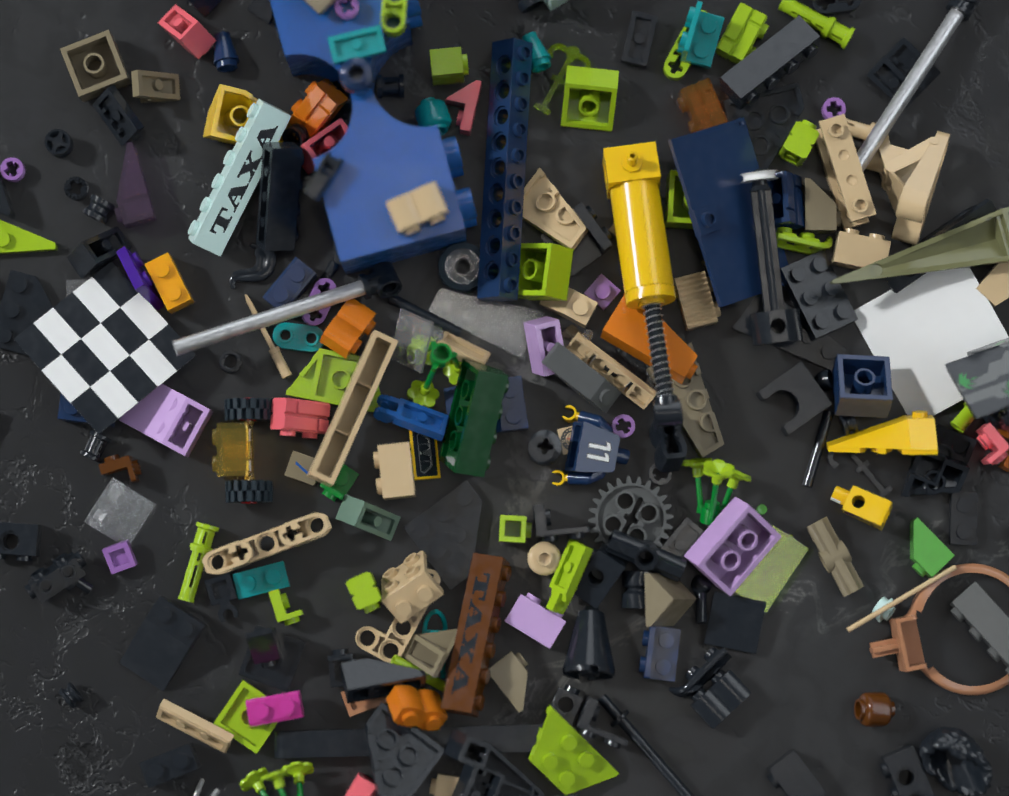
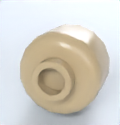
M550 542L536 543L530 548L527 556L529 568L534 573L542 576L553 574L561 559L559 549Z

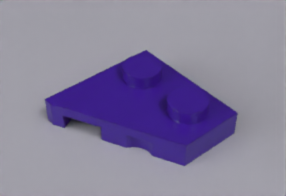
M125 246L116 251L134 289L155 309L160 310L165 304L154 286L152 278L142 267L144 262L138 253H131Z

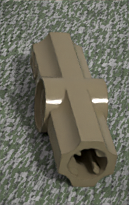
M827 516L807 526L806 528L819 551L818 556L828 573H831L843 597L864 587L851 563L852 558L843 541L837 537Z

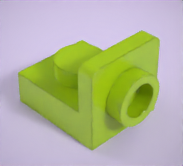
M280 589L268 592L278 623L284 621L285 626L300 621L299 616L304 615L302 609L287 614L286 609L291 607L286 593L281 594Z

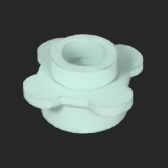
M882 597L875 605L872 613L894 599L888 600L886 597ZM893 606L876 616V619L879 623L883 619L887 621L896 608Z

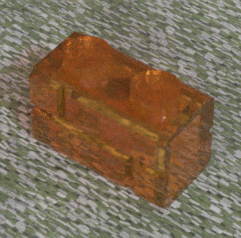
M709 78L680 90V97L677 98V102L682 113L687 111L691 120L687 122L690 133L728 122Z

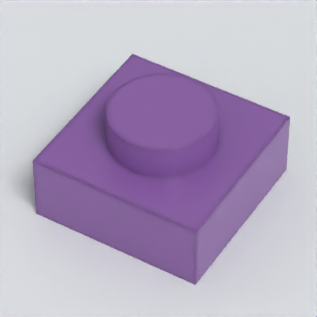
M601 273L584 292V295L598 302L597 306L604 311L621 290Z
M128 539L105 547L102 550L111 574L137 565V560Z

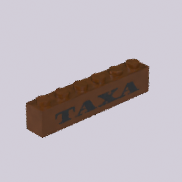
M473 553L441 708L448 713L478 718L479 711H482L484 708V686L490 680V669H488L490 659H493L495 655L496 645L493 642L495 633L499 632L501 626L500 608L504 607L506 602L505 584L511 577L510 563L504 557Z

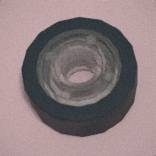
M467 242L455 243L448 246L441 254L438 262L439 276L443 284L450 290L458 293H469L478 289L480 249L476 245ZM461 261H465L470 265V270L466 274H460L455 269L456 265Z

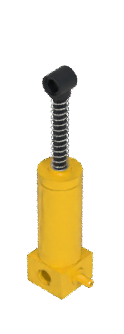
M656 141L603 148L607 198L611 199L626 306L645 311L643 313L646 317L644 322L647 324L645 329L648 331L647 336L649 339L647 342L650 344L648 349L651 351L650 356L652 359L650 362L653 364L651 369L654 371L652 376L655 378L654 383L656 386L654 389L657 391L653 402L656 428L683 425L680 398L678 399V396L673 394L674 388H672V375H670L671 368H669L670 361H668V348H666L665 328L662 324L664 321H662L661 317L663 316L661 314V307L674 302L676 294L660 196L661 173Z

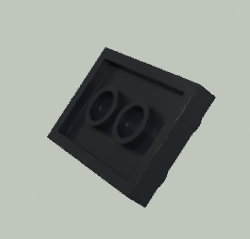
M824 250L780 268L781 281L795 309L799 308L800 319L811 341L858 320L841 284H830L837 276Z

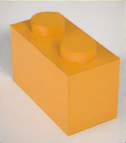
M168 252L145 263L167 310L171 314L194 303L172 256Z

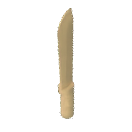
M245 294L246 303L252 314H257L258 312L248 295ZM266 328L260 329L270 348L269 353L282 378L290 377L292 373L285 362L279 346L275 347Z

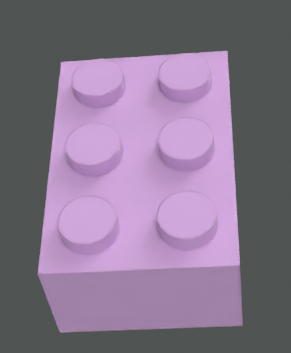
M735 496L686 552L684 557L717 588L731 597L782 536L749 504Z

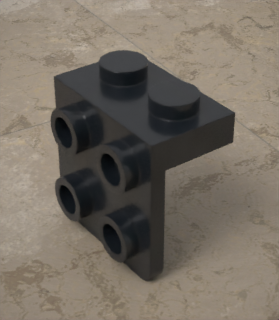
M582 202L575 206L573 211L586 226L588 232L573 251L570 277L577 274L612 248V243L610 242L613 239L612 235L605 226L599 227L595 221L598 217L589 205L585 207ZM543 233L541 235L542 243L561 245Z

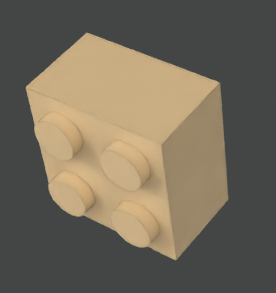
M403 442L377 445L378 452H373L374 466L376 469H380L381 478H376L377 494L383 495L384 500L416 497L411 444Z

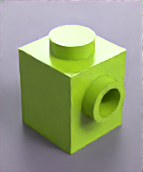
M500 515L499 542L525 544L526 538H531L532 523L527 522V516Z

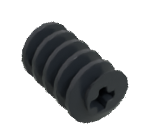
M540 430L534 433L528 444V454L531 460L541 466L555 463L562 450L559 436L549 430ZM543 442H548V447L552 448V450H548L547 454H542V449L537 448V446H542Z

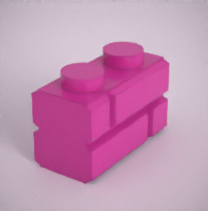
M300 690L245 700L250 727L305 716Z

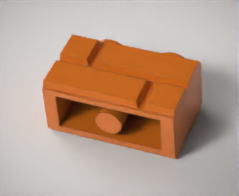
M325 78L320 82L313 81L305 90L307 96L304 100L299 99L292 106L291 111L293 114L289 123L291 125L295 123L303 125L307 129L310 139L329 125L348 101V98L340 90H337V87L329 79Z

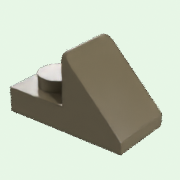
M146 70L131 71L133 97L140 98L141 103L180 100L179 74Z

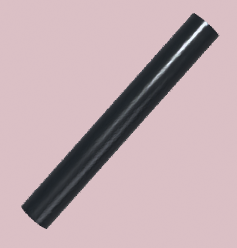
M397 295L389 299L388 303L443 331H447L457 337L462 332V328Z
M824 410L802 483L803 486L810 488L813 486L834 416L832 411Z

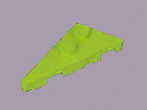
M0 220V254L57 250L55 242Z

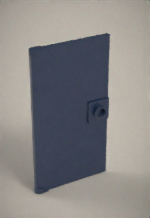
M738 118L668 140L689 208L688 213L695 236L700 244L718 307L720 308L761 294L752 203L749 193L752 183H740L743 181V176H740V174L760 169L745 118ZM778 248L780 268L789 264L784 249Z

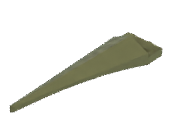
M1009 207L992 212L833 279L830 284L1009 262Z

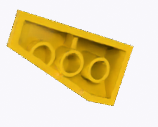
M219 84L208 111L203 137L235 145L237 142L235 141V136L239 128L245 126L248 120L247 112L252 103H256L258 99L246 90ZM288 122L286 128H288V127L291 126V124H290L289 122ZM282 136L279 142H284Z

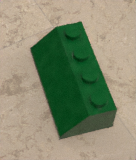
M462 359L439 460L454 473L484 477L485 471L490 467L491 456L489 454L491 446L497 438L496 425L503 413L502 400L504 394L508 391L509 379L508 375L500 369L468 359Z

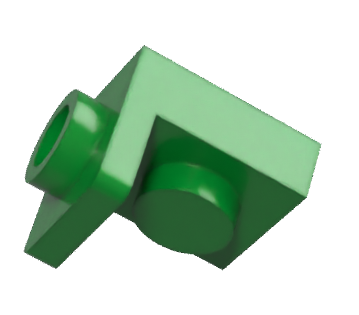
M343 464L332 487L322 483L319 485L324 488L322 494L334 502L337 498L343 501L345 494H348L360 474Z

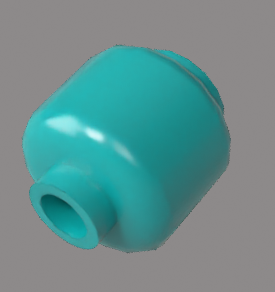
M428 97L423 99L415 109L414 114L418 127L438 125L440 136L448 132L452 119L448 107L443 100Z

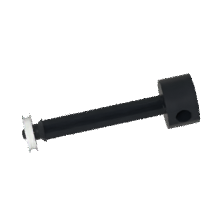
M756 169L753 172L740 174V176H743V181L740 183H752L749 193L751 195L764 312L749 314L753 346L803 340L799 308L785 309L772 189L768 185V181L779 179L775 177V172L778 170ZM772 321H777L781 324L782 331L780 334H776L771 330Z

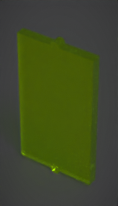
M774 525L772 527L782 537L735 591L741 597L765 601V613L768 612L809 549L795 540L792 534L788 535Z

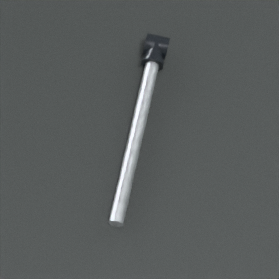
M950 0L946 6L948 14L858 150L857 154L863 172L961 21L969 20L981 0Z
M386 261L380 262L371 268L369 275H358V281L189 335L174 340L172 343L176 355L179 356L360 296H364L366 300L371 299L374 294H378L381 298H391L401 291L403 285L393 264Z

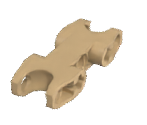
M312 513L241 541L212 550L204 556L202 562L206 573L222 575L280 552L320 539L331 531L332 526L326 514ZM320 518L324 523L323 529L318 533H314L311 529V523L314 519ZM290 530H295L298 533L295 535L294 540L289 539L287 536L290 534ZM270 536L273 538L275 545L272 550L266 552L261 548V541L263 538ZM241 548L247 549L248 553L245 554V558H241L238 556V553L241 552ZM217 555H220L224 559V565L221 569L216 570L212 562Z

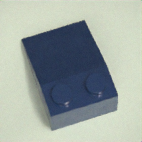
M521 376L508 377L509 388L503 396V413L497 421V434L528 430ZM456 386L443 389L448 416Z

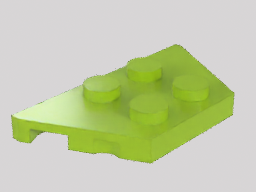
M319 348L294 383L286 390L285 395L338 406L361 356L350 354L345 359L332 350ZM379 385L367 412L374 413V409L379 407L377 403L378 396L381 395Z
M551 705L547 708L546 720L543 728L540 727L538 731L537 742L532 747L529 760L565 795L616 777L619 774Z

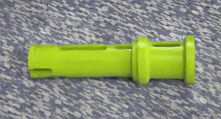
M782 0L778 7V10L794 18L800 15L811 27L821 32L820 35L826 39L828 37L841 44L843 49L846 48L856 30L853 27L848 28L837 22L835 17L827 18L796 0Z
M198 521L196 522L198 528L194 541L189 546L192 553L178 599L194 603L204 568L202 559L208 552L213 550L211 546L215 532L219 531V528ZM195 565H197V566H196L195 573H194V576H193V580H192L191 586L189 587L190 582H191V579H192V575H193V572H194Z

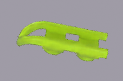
M779 227L776 229L777 245L781 249L812 255L821 250L825 251L832 246L831 236L825 242H820L819 239L815 238V234L811 232L800 233L798 237L797 234L792 233V229L789 227Z

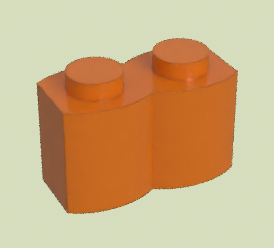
M356 299L346 301L322 334L320 342L345 359L350 353L355 355L363 344V341L360 339L364 334L369 336L377 323L374 321L377 313Z
M395 685L386 698L394 722L401 726H417L426 731L440 730L448 718L446 711L441 708V696L434 690H417L409 685Z

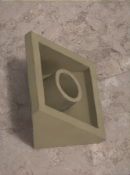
M644 573L646 627L674 626L697 598L679 580L678 582L659 573Z

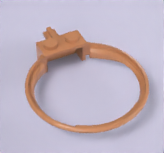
M976 563L955 565L957 568L955 571L917 592L905 616L889 619L892 638L869 643V649L872 658L896 654L899 671L909 672L919 669L936 685L950 692L962 695L988 694L1008 685L1009 676L1006 675L986 685L966 686L950 681L934 667L928 669L927 663L924 660L916 622V612L922 613L928 597L939 584L955 575L981 573L997 578L1009 587V575L994 567Z

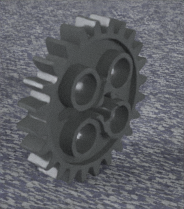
M627 475L626 483H622L619 477H617L616 486L607 482L609 489L607 492L602 489L598 490L602 497L601 499H592L597 504V507L589 508V511L594 513L595 517L588 519V522L596 524L595 527L590 529V533L598 532L599 534L594 539L595 543L603 540L604 544H607L609 536L613 532L605 526L606 520L610 517H617L620 520V527L617 530L622 531L627 521L624 518L625 513L630 515L637 499L642 497L643 501L635 513V518L638 520L636 523L631 522L629 524L626 534L629 535L634 529H640L644 534L642 540H650L658 547H663L659 541L660 538L669 539L664 530L673 528L672 525L666 523V520L674 518V516L666 513V510L672 506L671 504H663L667 497L666 494L657 495L660 490L659 486L650 489L651 480L642 485L640 476L637 477L635 483H632L630 476ZM623 493H627L632 497V504L627 508L620 507L617 502L618 497ZM647 505L653 506L656 511L655 516L650 520H646L641 516V510ZM645 551L640 554L642 559H645Z

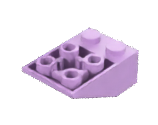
M161 384L122 415L119 420L176 452L189 457L213 411Z

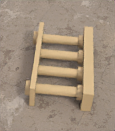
M845 114L819 121L820 129H816L819 132V136L815 143L834 202L837 204V211H841L843 231L844 228H853L870 222L868 217L876 215V211Z

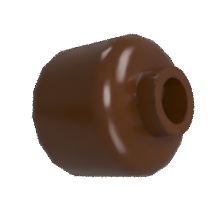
M865 692L860 695L854 704L856 719L866 727L886 726L896 712L895 703L884 692Z

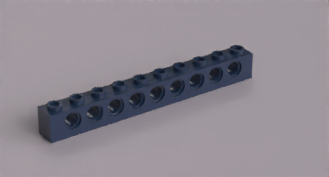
M517 38L492 42L477 299L491 302L518 300L533 43Z

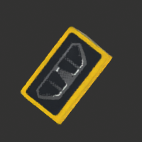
M409 430L414 480L441 478L437 440Z

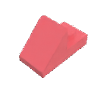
M475 80L445 99L448 105L464 108V111L459 110L456 125L460 126V134L469 136L471 134L482 81Z

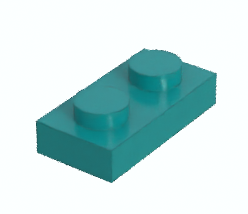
M380 25L327 37L334 65L342 64L353 57L367 58L387 53Z
M284 561L232 574L239 600L276 589L290 587Z

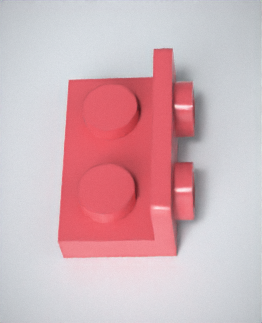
M991 423L983 424L975 431L979 435L976 438L979 444L985 450H991L988 455L980 460L983 465H997L1008 456L1005 451L1009 449V444Z

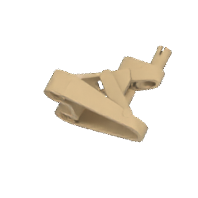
M846 118L851 136L866 140L876 124L872 122L871 125H867ZM937 131L935 137H930L909 150L890 145L889 136L887 135L865 168L879 172L882 179V188L886 191L897 217L891 239L913 245L918 244L944 161L950 134Z

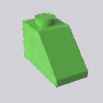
M918 517L913 518L910 521V560L914 563L912 568L921 577L926 575L928 578H932L955 555Z

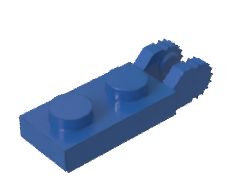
M385 394L378 396L377 403L379 407L374 409L373 416L378 421L381 420L384 423L392 422L394 425L442 441L449 420L447 414L403 398L398 399Z

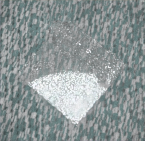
M401 308L394 336L398 343L391 359L419 373H423L429 343L442 340L444 336L442 329L438 326H433L434 322Z
M112 477L84 522L117 543L127 539L131 543L156 504Z

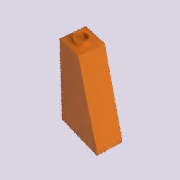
M624 294L603 328L600 338L645 364L653 366L650 362L652 358L649 355L651 351L648 349L650 346L647 342L649 338L646 335L648 331L645 329L647 325L644 322L646 317L643 313L645 311L643 309L628 308ZM664 321L662 324L665 328L664 334L666 335L665 341H667L666 348H668L667 354L669 355L668 361H670L671 379L683 384L686 377L691 380L698 366L694 363L698 355Z

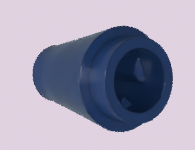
M219 32L215 34L214 66L217 67V71L223 73L236 70L239 58L230 33Z

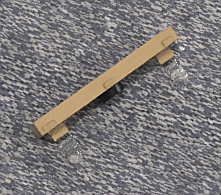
M587 329L583 334L578 332L566 348L607 379L622 394L642 409H645L657 393L653 389L655 386L653 379L648 377L643 382L622 366L618 360L613 359L590 341L593 337L591 330ZM594 353V354H595L594 358H593L592 360L589 359V358L592 356V354ZM632 382L633 384L627 388L628 384Z

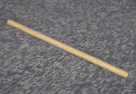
M956 566L949 567L847 627V631H853L957 569Z

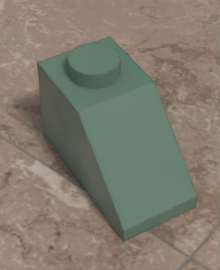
M345 494L335 519L391 541L401 517Z

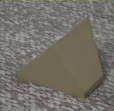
M457 629L423 634L414 633L402 657L432 677L437 678L454 646Z

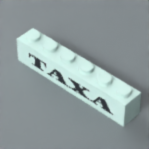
M259 98L256 103H252L247 112L248 120L244 127L241 126L235 136V141L237 142L233 150H229L223 160L225 166L221 174L217 173L211 185L213 190L209 197L206 196L200 206V211L202 212L198 220H194L188 230V238L193 244L220 257L261 177L263 142H279L291 118V115Z

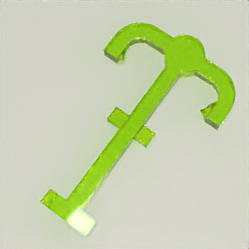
M555 43L549 48L548 53L552 58L554 51L560 49L566 52L567 59L558 76L552 74L550 79L554 80V83L542 105L535 103L534 108L550 115L551 110L547 108V105L559 83L563 86L565 85L566 80L562 78L567 71V65H570L572 60L579 59L585 63L587 68H591L590 60L580 54V50L576 46L567 47L564 44Z

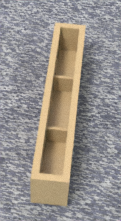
M376 330L370 334L306 477L328 487L334 485L398 340Z

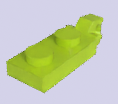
M569 539L549 585L552 590L546 608L555 613L564 614L592 554V548L577 540Z

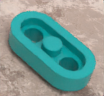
M284 322L277 325L273 331V340L282 349L314 353L324 346L320 342L323 331L316 326ZM283 331H289L290 338L287 340H283L281 338V333ZM308 335H316V341L314 343H308Z

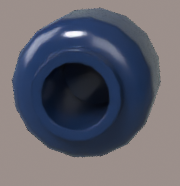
M360 57L350 58L340 68L341 84L349 93L355 95L364 94L374 85V69L366 59Z

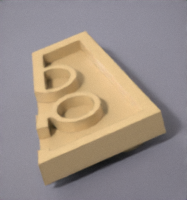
M539 168L524 187L523 220L559 244L572 248L574 251L588 230L559 194L556 187L549 181L542 169Z

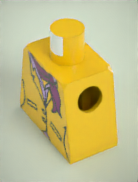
M854 485L851 491L836 486L830 499L843 505L842 511L846 515L881 531L893 508L891 501ZM856 500L865 502L861 508H857L853 504Z

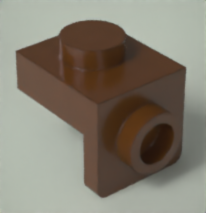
M119 454L104 458L105 463L99 464L100 472L103 476L128 469L131 482L133 483L139 482L138 475L142 474L138 460H133L132 456L129 455L121 458Z

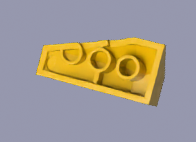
M912 411V415H904L826 442V448L828 452L863 453L866 451V448H871V452H877V454H887V452H892V449H897V451L902 452V455L938 454L935 418L932 415H928V411Z

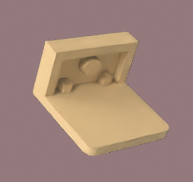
M423 550L417 554L412 553L407 556L398 567L388 569L381 579L382 602L401 624L444 595L443 589L427 571V555Z

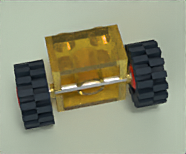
M224 399L225 421L244 423H217V429L212 430V444L217 447V456L212 457L213 472L217 473V477L222 479H245L225 481V503L257 504L273 502V481L254 480V439L252 426L254 422L271 420L272 399Z

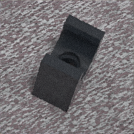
M802 361L756 393L760 401L768 399L775 393H784L793 399L796 405L795 415L791 421L781 427L785 436L832 404Z

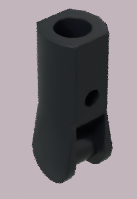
M327 152L303 191L306 196L316 202H319L343 163L342 159L338 161L333 158L330 152ZM325 165L332 169L329 176L322 172Z

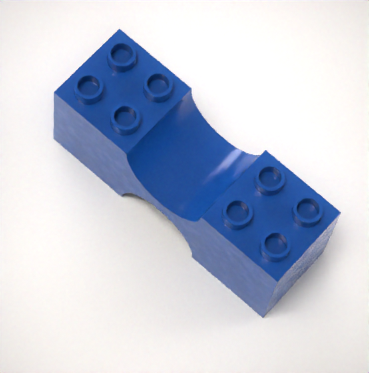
M270 0L283 51L293 76L315 75L329 79L332 82L338 80L341 84L339 72L343 63L334 65L327 37L377 25L381 27L387 53L364 58L371 63L374 69V85L368 92L360 95L351 94L345 90L352 101L351 121L343 138L335 147L328 151L332 153L331 156L338 161L340 159L343 160L340 169L322 196L339 259L346 275L370 269L380 262L393 263L445 249L455 243L467 242L466 228L478 225L476 220L477 214L470 188L467 187L459 190L454 188L452 178L464 175L456 137L441 139L438 125L418 127L402 123L390 116L375 98V85L381 68L393 54L407 46L413 45L411 29L423 26L419 1L408 0L405 31L401 36L392 38L387 36L382 30V0H357L359 12L351 20H343L338 17L335 11V2L320 16L303 0ZM348 1L346 4H340L343 13L353 11L354 9L351 6V1ZM393 17L388 19L386 25L394 29L400 25L401 21ZM327 152L313 158L315 170H317ZM325 165L322 172L329 176L332 169ZM436 181L449 211L448 214L444 215L446 219L435 225H430V222L420 226L421 230L410 236H406L405 233L399 235L385 202Z

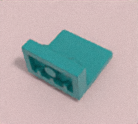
M697 1L696 7L690 6L684 26L689 28L688 32L683 31L677 52L682 53L680 61L710 69L725 18L700 11L703 2Z

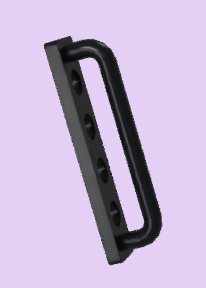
M985 199L980 204L971 206L920 240L918 244L967 224L975 217L981 218L997 210L991 200ZM925 273L888 277L885 280L894 293H898Z

